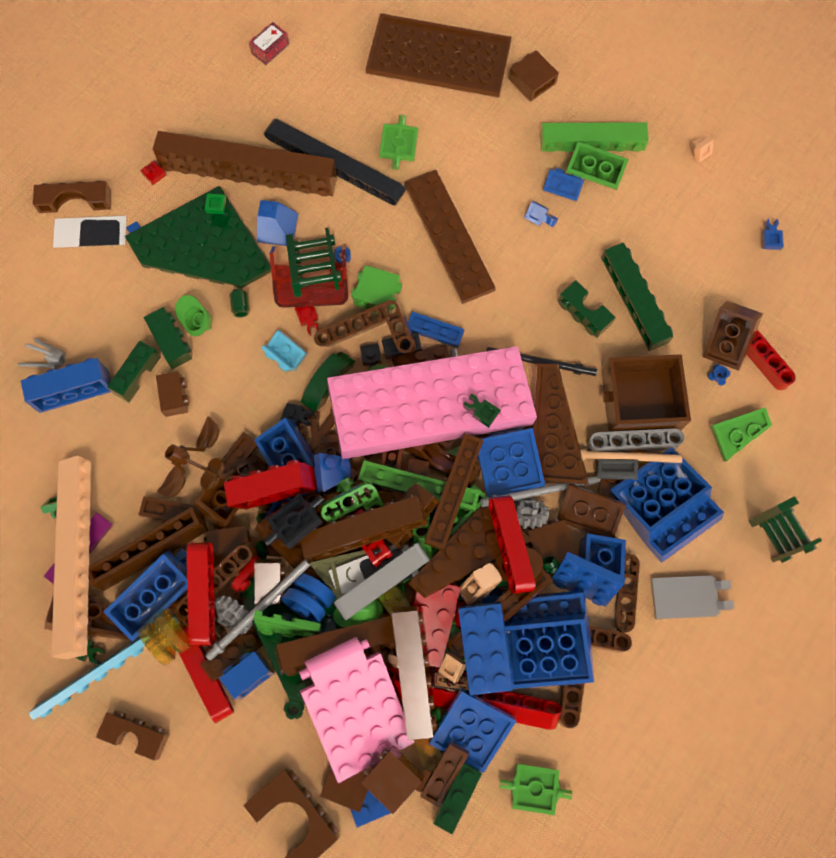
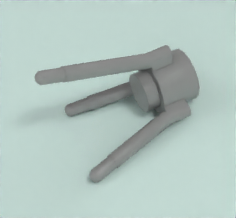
M34 338L35 342L49 350L28 343L25 346L46 354L45 360L48 363L18 364L20 367H49L56 369L57 366L63 365L66 355L63 350Z

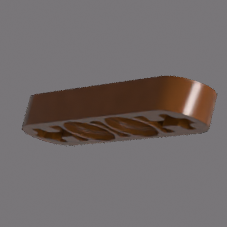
M633 554L625 555V562L631 559V562L634 563V566L630 568V573L634 572V575L624 574L625 578H630L633 581V587L627 589L623 585L617 592L615 627L622 633L632 631L635 626L640 562L638 557ZM625 564V572H627L628 565ZM623 598L631 600L632 605L630 609L622 607L621 601ZM620 611L624 613L631 612V615H626V622L630 623V626H627L625 629L620 624V621L624 620L625 614H620Z

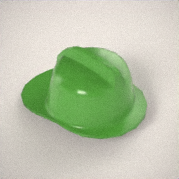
M184 295L178 299L175 307L176 316L190 335L200 336L205 331L212 329L210 312L194 296Z
M375 599L346 621L337 608L333 615L337 625L349 627L376 620L381 617L383 610L380 602Z

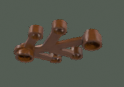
M332 406L330 408L332 415L320 430L318 427L320 415L318 412L311 410L316 414V418L311 419V416L308 417L312 423L310 426L312 441L308 446L314 455L318 453L328 454L330 450H334L333 455H338L337 450L332 446L326 448V450L315 451L318 445L338 442L337 434L326 436L335 424ZM300 425L298 426V429H305V432L302 435L306 440V436L308 435V429L305 426Z

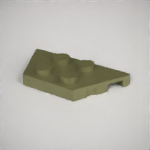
M380 547L376 548L374 552L381 550ZM363 550L310 562V564L326 586L334 593L335 597L339 599L346 593L341 594L336 568L367 556V554ZM349 567L346 570L347 579L351 582H357L356 580H352L348 577V571L351 569V567ZM329 570H332L335 586L331 579Z

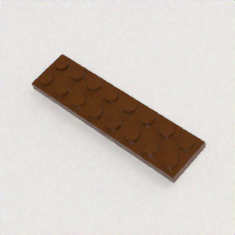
M437 170L405 181L404 186L461 303L464 304L494 292L496 287Z

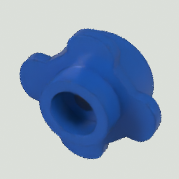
M715 364L708 378L723 386L726 383V378L731 373L726 367Z

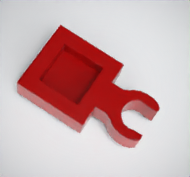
M312 302L294 308L301 326L307 325L309 336H312L310 329L316 328L317 331L319 330L318 325L314 323L319 319Z

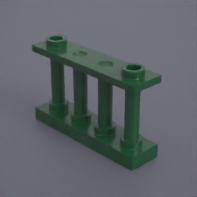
M329 227L325 228V238L298 242V240L294 241L293 234L286 235L291 284L295 297L302 296L301 289L305 288V286L334 281L335 289L339 290L338 282H342L340 270L336 271L332 249V246L335 245L334 234L330 235ZM328 245L326 250L299 253L300 249ZM330 256V261L305 266L300 264L301 261ZM332 269V274L309 278L300 277L303 276V273Z
M795 496L749 520L752 528L758 524L760 528L763 527L779 555L772 558V562L778 560L781 563L793 558L791 555L801 551L807 554L817 549L816 544L822 541L820 537L810 541L793 513V506L799 504Z

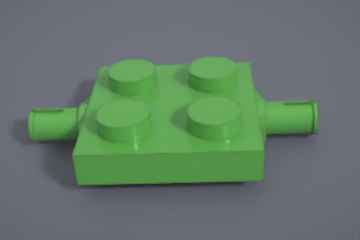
M402 114L399 115L398 124H384L379 157L393 160V170H395V165L396 170L399 169L400 161L414 162L418 127L405 125L406 116L403 115L402 119Z
M517 763L513 781L500 779V783L503 784H499V788L512 790V809L555 815L556 803L559 798L572 799L571 795H566L572 794V790L560 789L558 782L560 770Z

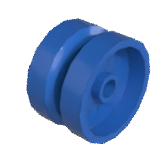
M302 573L292 583L293 588H288L281 599L290 610L300 617L311 622L320 623L325 616L324 608H330L336 597L319 580Z

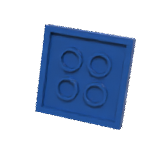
M533 428L483 438L484 441L478 459L488 498L495 494L500 496L545 486Z
M569 552L566 553L557 567V571L551 577L553 579L552 583L556 587L569 591L585 590L587 599L591 600L595 605L605 607L622 588L626 579Z
M461 688L438 724L437 730L433 732V738L429 739V744L444 752L450 741L469 751V755L464 763L484 773L516 723V718L479 697L470 695L469 692Z

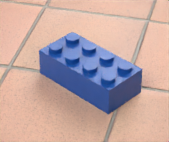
M88 358L78 364H68L64 368L51 369L44 374L30 375L27 379L20 380L25 402L39 413L111 392L107 388L111 382L110 373L98 358Z
M282 419L254 439L269 467L275 465L282 467L287 465L286 462L298 460L301 463L313 466L315 469L314 454L295 422L290 419Z
M170 551L162 554L103 612L131 641H134L187 591V568Z
M501 601L460 606L458 610L470 695L512 691L513 684Z

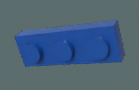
M413 311L408 321L412 333L418 332V335L456 348L459 347L465 329Z

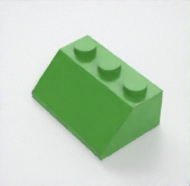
M578 142L566 173L617 190L629 159Z

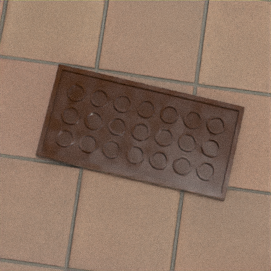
M380 13L366 65V73L499 98L512 37Z

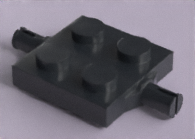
M300 493L267 519L271 524L273 532L263 539L264 542L269 546L279 539L289 549L323 523L317 516L315 508L325 501L318 495L309 503Z

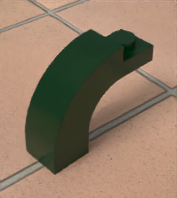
M341 351L338 354L332 353L310 380L300 402L317 412L326 404L329 397L327 378L344 375L354 367L356 361Z

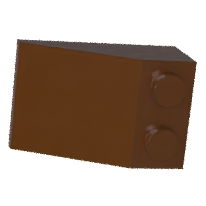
M726 301L719 308L703 358L739 371L757 332L763 313Z

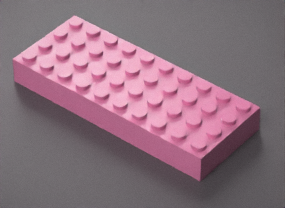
M518 346L327 378L342 459L463 438L465 433L475 436L531 426L537 418ZM470 394H474L480 403L485 399L501 410L489 428L472 417L474 411L464 409V402L470 405L473 404V401L469 399Z

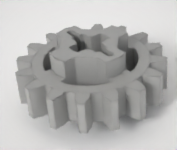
M530 497L527 500H515L514 505L520 526L522 525L524 529L527 526H530L532 529L535 526L542 527V524L547 523L549 517L548 506H544V502L539 503L538 499L531 500Z
M222 595L214 601L218 622L226 626L230 631L249 613L244 605L239 604L237 600L231 599L229 596L226 598ZM251 622L240 634L246 633L251 628L253 622Z

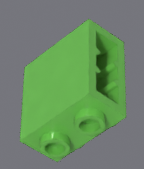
M365 265L363 271H360L358 274V285L353 288L351 297L356 307L366 310L389 300L397 302L395 297L396 294H400L403 284L400 283L399 275ZM391 305V306L389 307V309H388L389 313H390V310H394L395 305Z

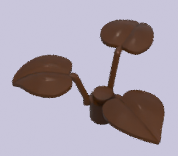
M207 416L198 437L196 448L184 447L182 445L178 447L171 444L166 449L165 458L172 461L171 464L175 465V467L169 472L163 485L157 490L159 494L173 497L180 493L186 482L185 470L180 465H185L187 462L205 471L200 480V485L203 489L211 490L218 484L225 471L224 462L219 458H213L206 468L190 460V455L188 454V451L204 452L206 448H211L217 441L220 429L211 417Z

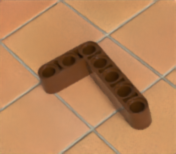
M392 300L320 329L314 334V342L318 346L330 347L387 323L396 347L400 352L412 353L416 349V341L402 306ZM391 305H395L396 312L390 315L388 309ZM374 312L379 314V319L376 322H373L371 319ZM360 319L362 321V326L359 329H356L354 325L355 321ZM398 322H402L404 326L401 332H397L395 329ZM343 326L345 333L339 336L338 329ZM323 334H327L328 340L326 343H322L321 336ZM408 339L411 344L410 348L404 350L402 343Z
M243 542L214 568V576L220 581L219 585L214 583V595L256 555L254 544ZM241 548L248 550L249 557H244L241 554ZM227 562L234 565V571H230L227 568ZM187 594L176 605L175 614L188 628V612L184 609V604L188 605ZM215 620V634L219 637L220 641L227 633ZM205 645L208 649L213 648V645Z
M589 626L592 648L621 653L628 651L632 646V639L626 633ZM598 633L605 637L604 644L597 642L596 636ZM618 637L625 641L624 648L617 646L616 641ZM585 683L562 685L559 704L562 711L558 721L562 727L574 728L579 724ZM570 691L576 694V701L574 703H570L567 700V694ZM567 712L573 715V722L569 725L564 721V715Z

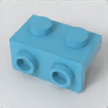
M277 330L268 345L261 347L265 351V356L279 363L278 366L286 372L296 371L308 354L281 330Z

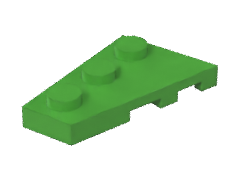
M765 407L712 425L711 429L723 461L726 462L732 458L734 454L742 450L749 442L771 427L772 423Z
M255 610L254 621L258 631L265 635L282 633L284 637L299 635L306 638L321 634L320 623L297 618L291 619L290 622L283 618L282 615L274 614L272 617L262 616V611Z

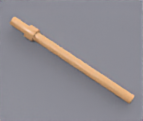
M580 449L582 458L585 461L586 459H626L682 463V455L599 452Z

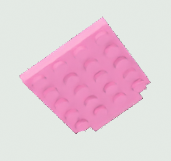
M356 637L305 661L306 669L299 671L302 680L309 676L312 680L313 685L300 690V693L338 783L368 768L370 764L374 765L379 762L377 757L385 748L389 751L394 746L400 751L415 743L414 740H407L405 716L381 654L377 652L366 658L363 650L369 647L368 641L365 639L359 642Z

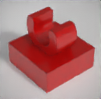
M155 160L140 170L152 186L167 176Z

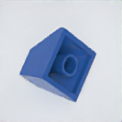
M260 200L257 214V242L287 246L286 235L293 234V237H295L299 214L279 202Z

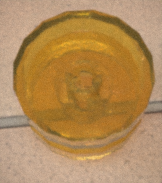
M162 610L154 616V624L145 623L138 629V634L148 651L161 664L167 666L176 659V652L184 653L191 645L189 644L188 636L178 622L168 612Z

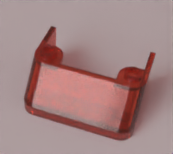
M346 243L342 244V262L335 263L336 271L340 270L342 282H338L339 290L335 289L334 281L313 284L301 289V297L294 296L290 268L285 264L278 265L276 246L272 247L269 254L273 295L276 305L287 308L331 306L346 303L348 300Z

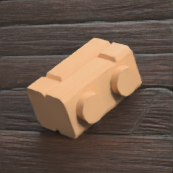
M489 563L474 571L460 586V595L467 605H472L485 598L502 581L499 571L493 564Z

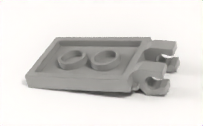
M712 576L651 579L655 619L716 617L717 614H720L721 610L734 609V602L719 601L717 590L731 589V580L716 581V577Z

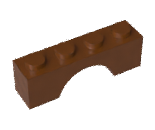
M106 181L34 185L33 205L39 213L58 212L65 202L72 199L85 200L93 211L111 210V189Z
M436 443L404 448V451L418 460L428 461L430 467L449 477L456 456L445 452ZM476 463L467 488H471L480 476L481 466Z

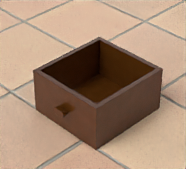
M682 354L616 357L607 360L602 369L604 388L602 396L603 403L606 405L609 432L655 429L682 430L691 421Z

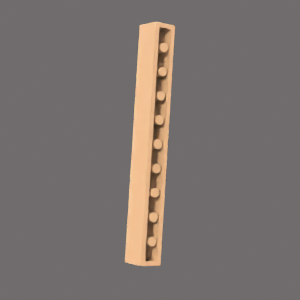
M78 455L58 461L51 657L65 660L87 655L91 462Z

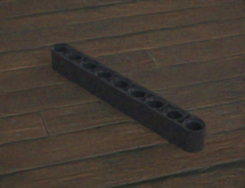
M273 119L263 133L269 141L290 152L334 159L337 177L390 205L396 206L406 191L405 187L399 182L278 119Z

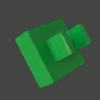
M207 193L205 212L224 215L226 196Z
M57 496L49 498L40 507L43 514L50 512L53 519L57 516Z

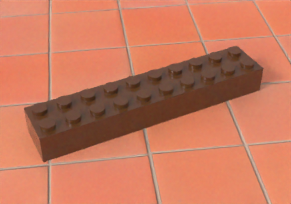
M164 131L157 132L153 145V152L160 167L165 171H178L183 174L190 173L201 177H215L219 180L227 179L237 183L245 182L251 185H264L269 188L276 187L287 191L295 190L305 194H319L323 197H333L337 174L335 160L332 158Z

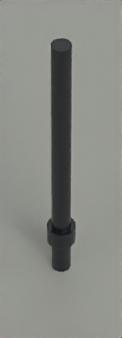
M487 347V350H486V351H492V350H498V349H497V348H492V347ZM520 353L523 362L558 364L559 369L572 371L573 374L597 375L598 369L585 367L580 363L570 364Z

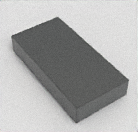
M598 459V479L638 480V460Z

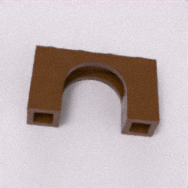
M286 768L243 806L256 823L278 804L292 802L301 806L308 816L309 830L305 839L285 858H319L339 839L338 833L340 830L333 821L329 823L324 817L326 812L321 805L313 803L310 799L313 797L310 791L305 786L302 788L297 782L299 777L292 769L289 771Z

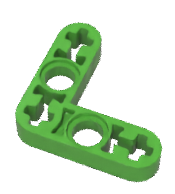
M364 482L324 502L320 507V513L325 520L334 521L361 506L367 510L373 505L383 507V503L375 487L369 482ZM364 488H367L368 490H371V491L369 492V494H370L369 496H366L365 494H363V493H364V490H363ZM355 492H357L358 495H361L359 496L361 501L358 502V499L354 494ZM345 497H353L354 503L351 506L346 507L343 505ZM336 502H339V505L343 510L340 511L339 508H336L338 507ZM329 506L331 509H334L332 515L326 513V508Z

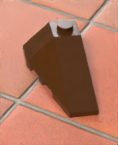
M254 454L223 474L213 489H203L193 502L203 519L216 529L226 527L239 508L228 507L224 482L231 481V478L234 476L246 477L252 471L268 469L269 465Z
M88 595L87 635L129 640L103 612L109 606L102 603L100 599ZM53 598L45 620L44 629L52 630Z

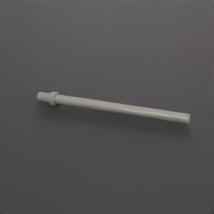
M597 475L587 477L588 485L600 483L601 481ZM562 482L500 496L510 495L513 501L567 490L569 483ZM571 483V484H574V485L579 486V487H581V486H586V485H587V484H575V483ZM495 494V495H491L490 498H492V497H500V496H497V495ZM490 498L481 499V507L489 506Z
M304 559L220 641H216L213 644V648L206 654V657L212 660L219 653H223L225 647L254 620L255 610L263 611L311 565L309 561Z

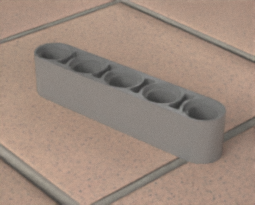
M679 429L597 432L588 440L587 449L589 451L623 453L666 451L670 447L675 450L683 443L684 434ZM670 436L675 437L677 443H673L670 440ZM650 437L656 438L658 444H654ZM631 438L637 439L639 445L633 444ZM612 439H617L620 442V446L614 445ZM593 440H598L601 446H595Z
M417 543L334 602V605L346 621L430 561L419 543Z

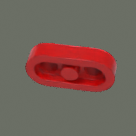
M256 555L235 578L231 588L240 592L241 590L245 591L250 586V580L255 575V562L257 559H261L259 556Z

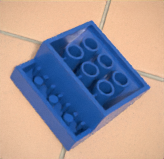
M672 447L662 453L679 455ZM683 458L682 463L649 462L638 470V480L625 479L610 490L616 500L627 503L623 514L642 541L661 563L723 519L724 511L710 498L712 486Z
M585 590L538 594L504 623L513 689L594 683L592 645Z

